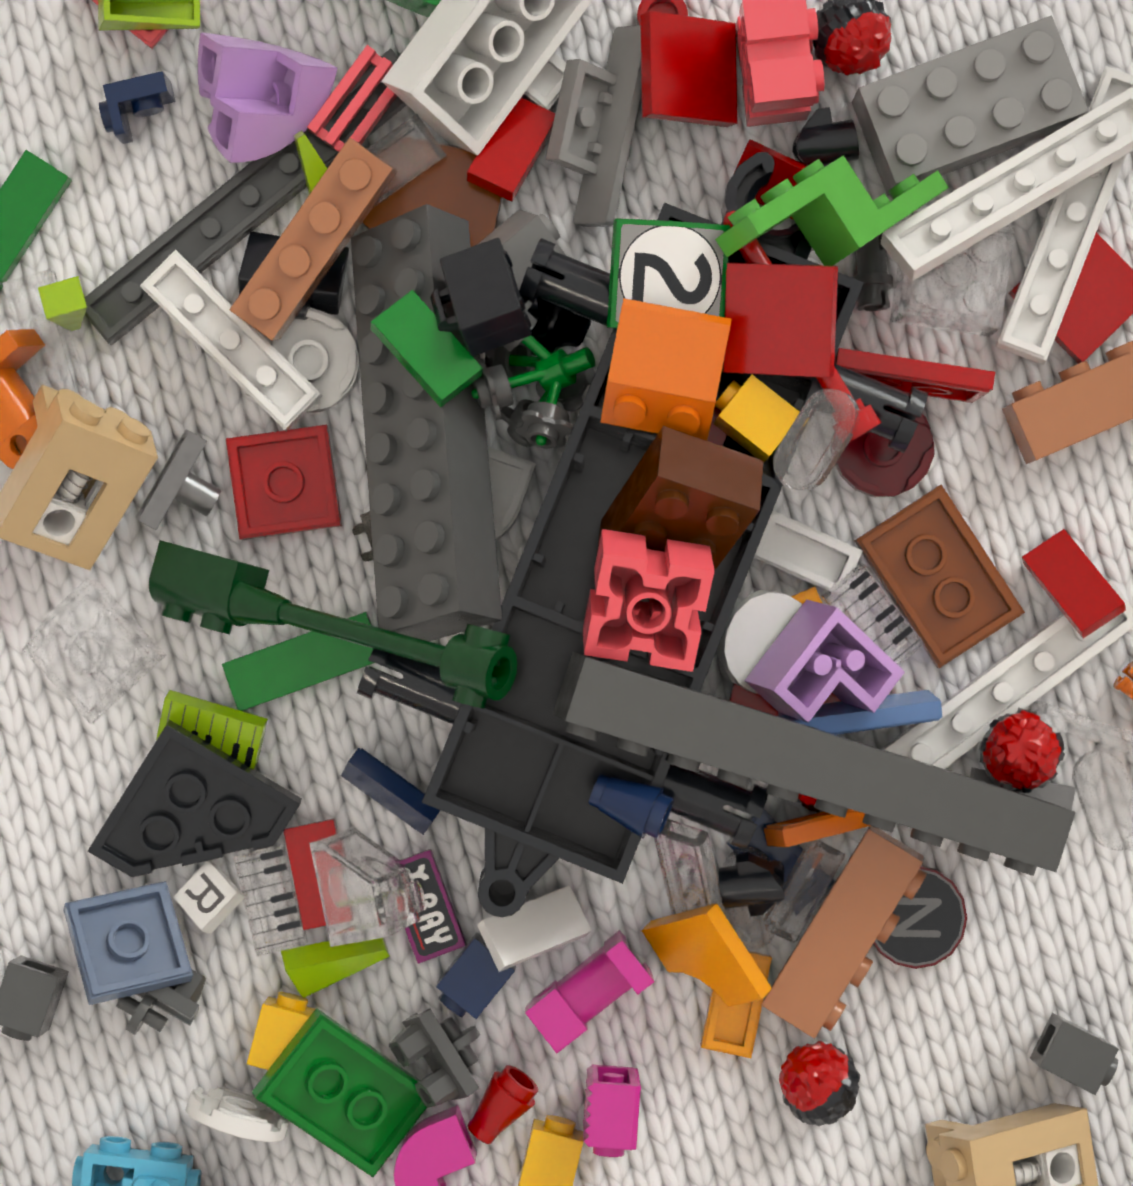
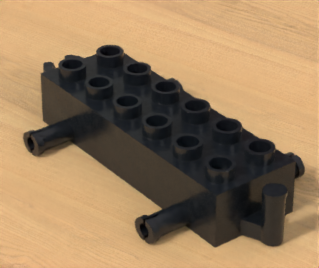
M756 153L738 166L725 189L721 209V225H723V218L728 212L737 211L755 199L758 192L768 185L775 165L774 159L769 153ZM665 202L657 219L661 221L717 224ZM796 223L787 229H771L757 238L772 264L819 265L807 260L813 248ZM541 238L530 260L533 264L531 268H527L520 286L519 293L522 300H529L533 304L535 299L538 298L607 326L610 273L556 252V243ZM739 250L728 257V263H746ZM839 272L835 354L864 284L862 281ZM612 328V333L501 605L502 620L494 622L492 627L493 631L510 635L507 646L511 647L516 653L517 672L510 691L500 700L487 699L485 709L462 704L452 700L455 689L443 684L440 677V667L377 649L372 650L369 661L399 672L403 675V678L400 679L371 666L365 667L357 690V694L371 700L375 694H379L453 724L422 803L485 828V867L480 875L478 898L484 910L492 916L507 917L519 911L531 887L559 858L623 884L641 837L599 811L598 808L589 805L591 792L601 774L609 778L614 777L664 788L663 794L674 798L671 813L730 836L729 844L745 850L749 845L757 824L750 819L723 809V806L728 805L760 818L768 794L765 793L767 788L757 784H753L750 789L718 779L715 775L700 769L698 772H694L667 763L669 753L650 748L648 757L616 747L619 738L600 732L597 741H593L565 731L568 722L553 715L572 652L584 655L583 624L590 589H595L594 567L601 519L657 436V433L600 423L617 328ZM723 362L716 401L733 380L743 386L751 374L723 372ZM834 363L836 370L854 399L861 398L865 407L871 404L882 422L869 432L889 439V448L904 453L917 428L918 423L914 421L916 417H921L928 393L914 387L907 393ZM753 374L803 415L763 463L760 511L714 571L706 612L698 611L701 636L693 672L649 665L648 652L630 650L628 662L593 656L589 657L700 692L812 411L814 409L831 417L836 412L816 377ZM726 436L723 447L756 458L731 437Z

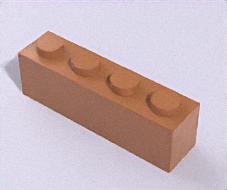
M349 137L229 310L271 341L281 339L398 171Z
M1133 341L1106 352L1105 354L1109 362L1091 369L1088 362L1084 361L1059 372L1058 374L1062 382L1044 389L1041 381H1038L1012 393L1015 402L1003 408L1002 411L1026 464L1133 419Z
M869 826L771 986V991L765 996L761 1006L814 1039L822 1026L831 1031L846 1007V1004L839 1000L849 983L858 988L873 963L871 959L866 957L868 951L876 939L885 944L896 927L900 917L892 912L904 895L912 900L927 875L926 872L920 869L924 856L879 828Z

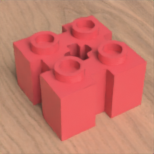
M742 0L739 10L740 16L736 22V41L739 66L742 72V91L747 127L807 120L811 112L810 106L819 102V92L824 91L821 59L813 60V54H811L813 51V40H818V20L815 8L807 9L806 0Z
M602 529L594 567L595 589H590L583 624L584 655L628 662L630 650L648 652L649 665L693 672L701 636L698 611L706 612L714 576L710 546L667 539L665 551L663 552L647 549L644 535ZM649 598V602L640 601L642 599Z

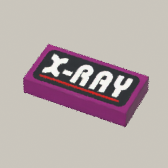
M431 849L382 867L418 964L466 946L467 943Z

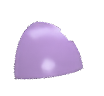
M200 33L198 48L199 93L202 97L210 98V103L214 108L212 121L207 128L219 152L230 163L248 162L272 155L295 141L293 135L301 130L305 132L308 129L307 126L328 99L335 81L337 67L304 53L268 43L226 35Z

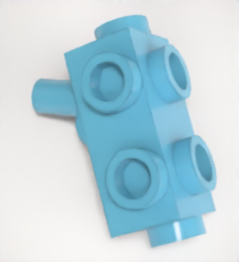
M105 1136L100 1138L99 1145L92 1144L84 1152L83 1156H77L73 1169L72 1186H200L202 1173L201 1170L192 1169L194 1155L182 1154V1146L179 1144L155 1142L151 1144L150 1151L132 1149L131 1140L128 1138ZM107 1166L121 1167L124 1171L123 1178L121 1180L109 1178L106 1172Z

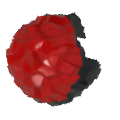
M827 0L823 4V9L816 12L818 40H813L815 57L818 60L821 59L824 67L846 76L856 73L864 74L866 71L881 67L880 61L889 52L892 38L891 17L885 13L883 2L875 0Z
M1018 707L1017 713H1007L998 719H994L989 724L990 729L983 736L979 745L981 752L980 762L986 769V775L995 785L1012 791L1022 790L1023 793H1031L1035 788L1045 787L1058 774L1056 768L1065 756L1063 752L1064 742L1061 733L1052 732V727L1044 723L1040 716Z
M818 1041L815 1044L807 1043L803 1047L797 1046L786 1056L787 1060L781 1065L782 1071L779 1074V1082L783 1093V1102L786 1106H789L797 1119L809 1125H830L836 1123L839 1118L844 1117L849 1111H852L856 1104L859 1090L858 1082L861 1076L854 1066L852 1057L845 1055V1052L831 1043L825 1044L823 1041Z

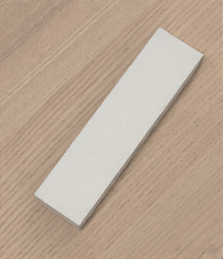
M177 250L140 285L285 431H288L323 396L255 328L231 312L229 309L232 305Z

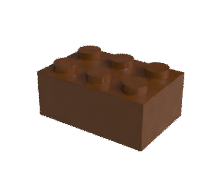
M663 426L601 519L598 547L602 529L644 535L647 549L663 552L665 551L667 539L707 545L711 549L715 571L760 511L763 460Z

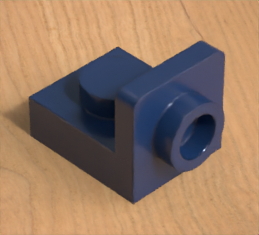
M161 71L105 84L103 89L106 101L99 102V110L107 133L114 132V135L122 144L133 142L127 113L133 112L136 117H146L164 111L163 105L176 102L171 81Z

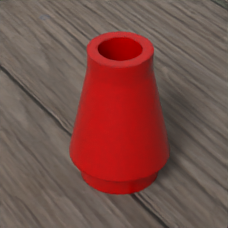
M506 1065L501 1072H494L473 1118L467 1124L469 1131L481 1142L492 1144L500 1133L535 1105L534 1096L538 1092L535 1082L523 1071L511 1065Z

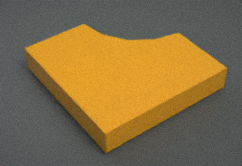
M717 903L651 920L641 930L668 972L685 973L701 980L713 989L728 1007L762 1000L772 989Z

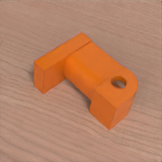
M35 329L6 330L0 336V460L11 469H14L38 427L33 406L34 396L17 373L21 366L45 346Z

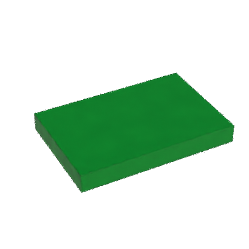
M318 1008L315 1009L252 1090L257 1100L371 1177L377 1174L427 1109L416 1091L415 1084L420 1081Z

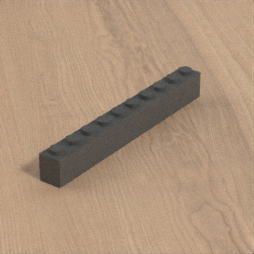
M572 652L553 711V715L568 722L565 731L576 736L597 741L600 732L619 738L616 747L645 757H648L650 748L669 753L667 763L698 772L700 764L703 763L719 768L716 778L747 788L750 778L767 783L768 786L765 793L795 803L799 793L817 799L814 808L844 818L848 808L865 813L862 822L867 825L889 832L894 831L896 823L912 828L911 838L941 847L943 838L959 842L957 849L959 853L983 861H988L990 852L1006 857L1003 866L1034 876L1037 867L1057 872L1076 813L1041 799L576 652Z

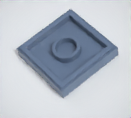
M166 881L65 903L63 911L89 1005L191 982L193 973Z

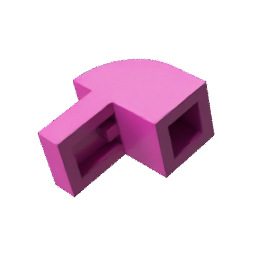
M458 1105L423 1119L408 1132L395 1163V1186H446L443 1176L475 1164L477 1151Z

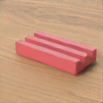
M366 45L307 126L308 131L339 153L345 144L339 138L393 66L392 62L385 57L382 58L374 49ZM371 64L376 68L329 132L325 130V126ZM386 87L350 138L362 145L397 95Z

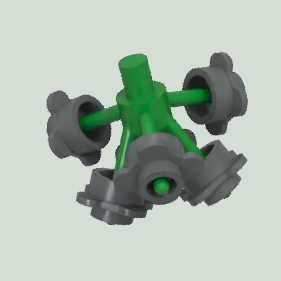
M527 300L524 302L525 313L532 324L530 329L532 330L537 323V319L528 312L532 303ZM528 336L485 352V363L483 359L477 360L483 367L482 376L472 383L473 390L471 392L472 397L477 399L479 407L482 409L490 406L495 420L502 419L509 425L507 428L509 436L516 443L524 447H532L534 445L550 449L565 446L567 441L565 436L570 435L573 429V425L568 422L569 414L567 411L575 412L582 407V396L587 386L591 385L595 375L593 369L595 358L591 350L585 347L571 354H567L562 349L550 353L535 338ZM538 381L536 383V392L540 397L538 402L523 399L519 401L514 410L508 407L514 404L511 389ZM557 402L562 403L564 409L557 406Z

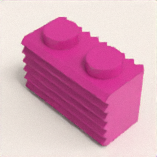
M595 1064L587 1068L583 1136L586 1145L593 1147V1153L596 1155L622 1157L625 1150H636L641 1091L638 1068Z

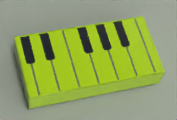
M169 690L164 699L156 740L168 721L171 720L254 770L259 760L268 719Z

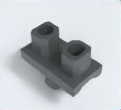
M192 970L193 977L191 982L136 994L142 998L141 1002L130 996L120 998L116 1007L132 1015L126 1030L136 1035L143 1023L161 1032L168 1018L152 1009L154 1005L190 1026L198 1014L199 1005L197 1002L200 999L206 978Z
M431 1009L420 1014L415 1013L402 1022L405 1029L389 1043V1048L403 1067L411 1065L422 1056L428 1063L432 1073L415 1084L416 1091L426 1107H435L449 1100L466 1098L480 1089L468 1070V1067L479 1060L469 1045L481 1035L476 1026H471L461 1032L452 1016L439 1023Z

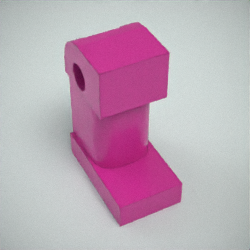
M619 930L604 942V946L561 980L558 982L555 980L526 1005L525 1014L557 1054L588 1030L587 1023L628 990L633 988L636 994L639 995L653 984L652 971L645 962L641 965L628 948L626 937Z

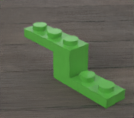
M844 155L824 167L820 159H817L792 177L797 184L794 187L787 178L761 196L765 203L764 206L760 207L756 199H753L728 216L733 227L715 240L725 256L729 257L792 216L824 266H833L949 187L938 170L921 182H919L915 174H912L888 190L893 199L892 201L888 199L885 193L872 200Z

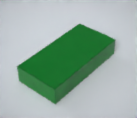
M413 290L371 321V331L440 408L482 376L483 367L451 332L439 331L436 315Z

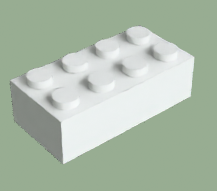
M441 0L381 82L448 143L479 155L593 0Z

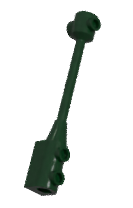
M159 541L149 577V592L155 602L164 605L161 613L162 616L191 623L193 614L201 615L200 627L229 635L233 625L289 624L440 667V677L443 684L455 689L452 700L485 709L487 699L497 701L505 697L514 683L517 672V657L515 651L507 646L510 638L508 634L467 623L465 634L455 635L446 646L292 604L287 598L265 589L270 571L268 569L169 542Z

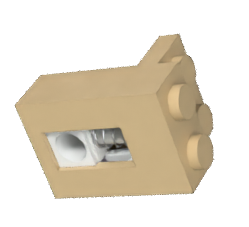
M42 384L33 399L38 427L0 491V538L91 570L158 459L151 431L143 423L131 418L123 411L113 407L103 409L84 399L74 391L69 389H60L58 391ZM54 510H64L60 513H50Z
M1052 1103L975 1125L947 1120H938L925 1124L928 1140L926 1153L932 1167L934 1186H1099L1087 1108Z

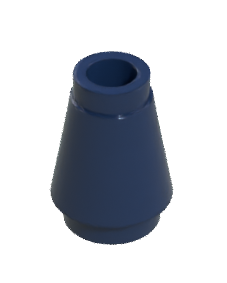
M601 774L591 792L589 805L598 808L599 811L642 839L646 834L658 839L671 813L674 798L663 794L664 788L614 777L609 778Z

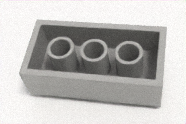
M1052 15L859 87L851 102L887 196L890 195L888 190L912 174H915L919 182L937 170L941 176L1048 136L1089 112Z

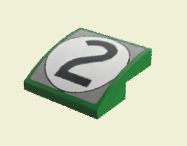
M614 219L607 328H618L623 298L724 317L728 257L725 256L715 239L730 229V225Z

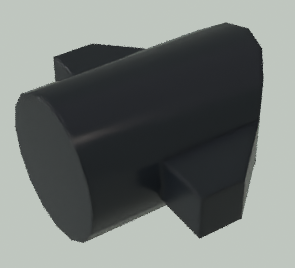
M830 107L817 109L793 142L792 152L795 159L807 166L820 159L824 167L843 155L848 162L858 160L859 144L853 120L832 123Z
M748 852L736 854L735 866L719 868V889L725 909L747 906L750 917L763 915L774 903L784 900V889L782 887L784 884V865L781 861H766Z

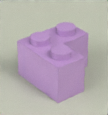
M806 599L744 681L778 712L809 723L831 693L836 695L843 703L875 713L905 671L837 607Z

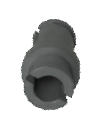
M883 233L856 250L857 276L853 278L864 282L857 302V309L860 311H881L890 308L888 290L893 287V276L887 273V251L881 245Z

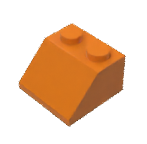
M623 298L600 423L657 434L663 426L708 441L732 319Z

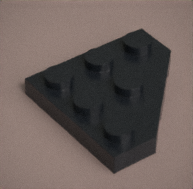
M169 720L87 852L130 877L150 874L155 869L177 864L186 866L222 858L224 854L253 848L254 851L272 847L300 806L302 798Z

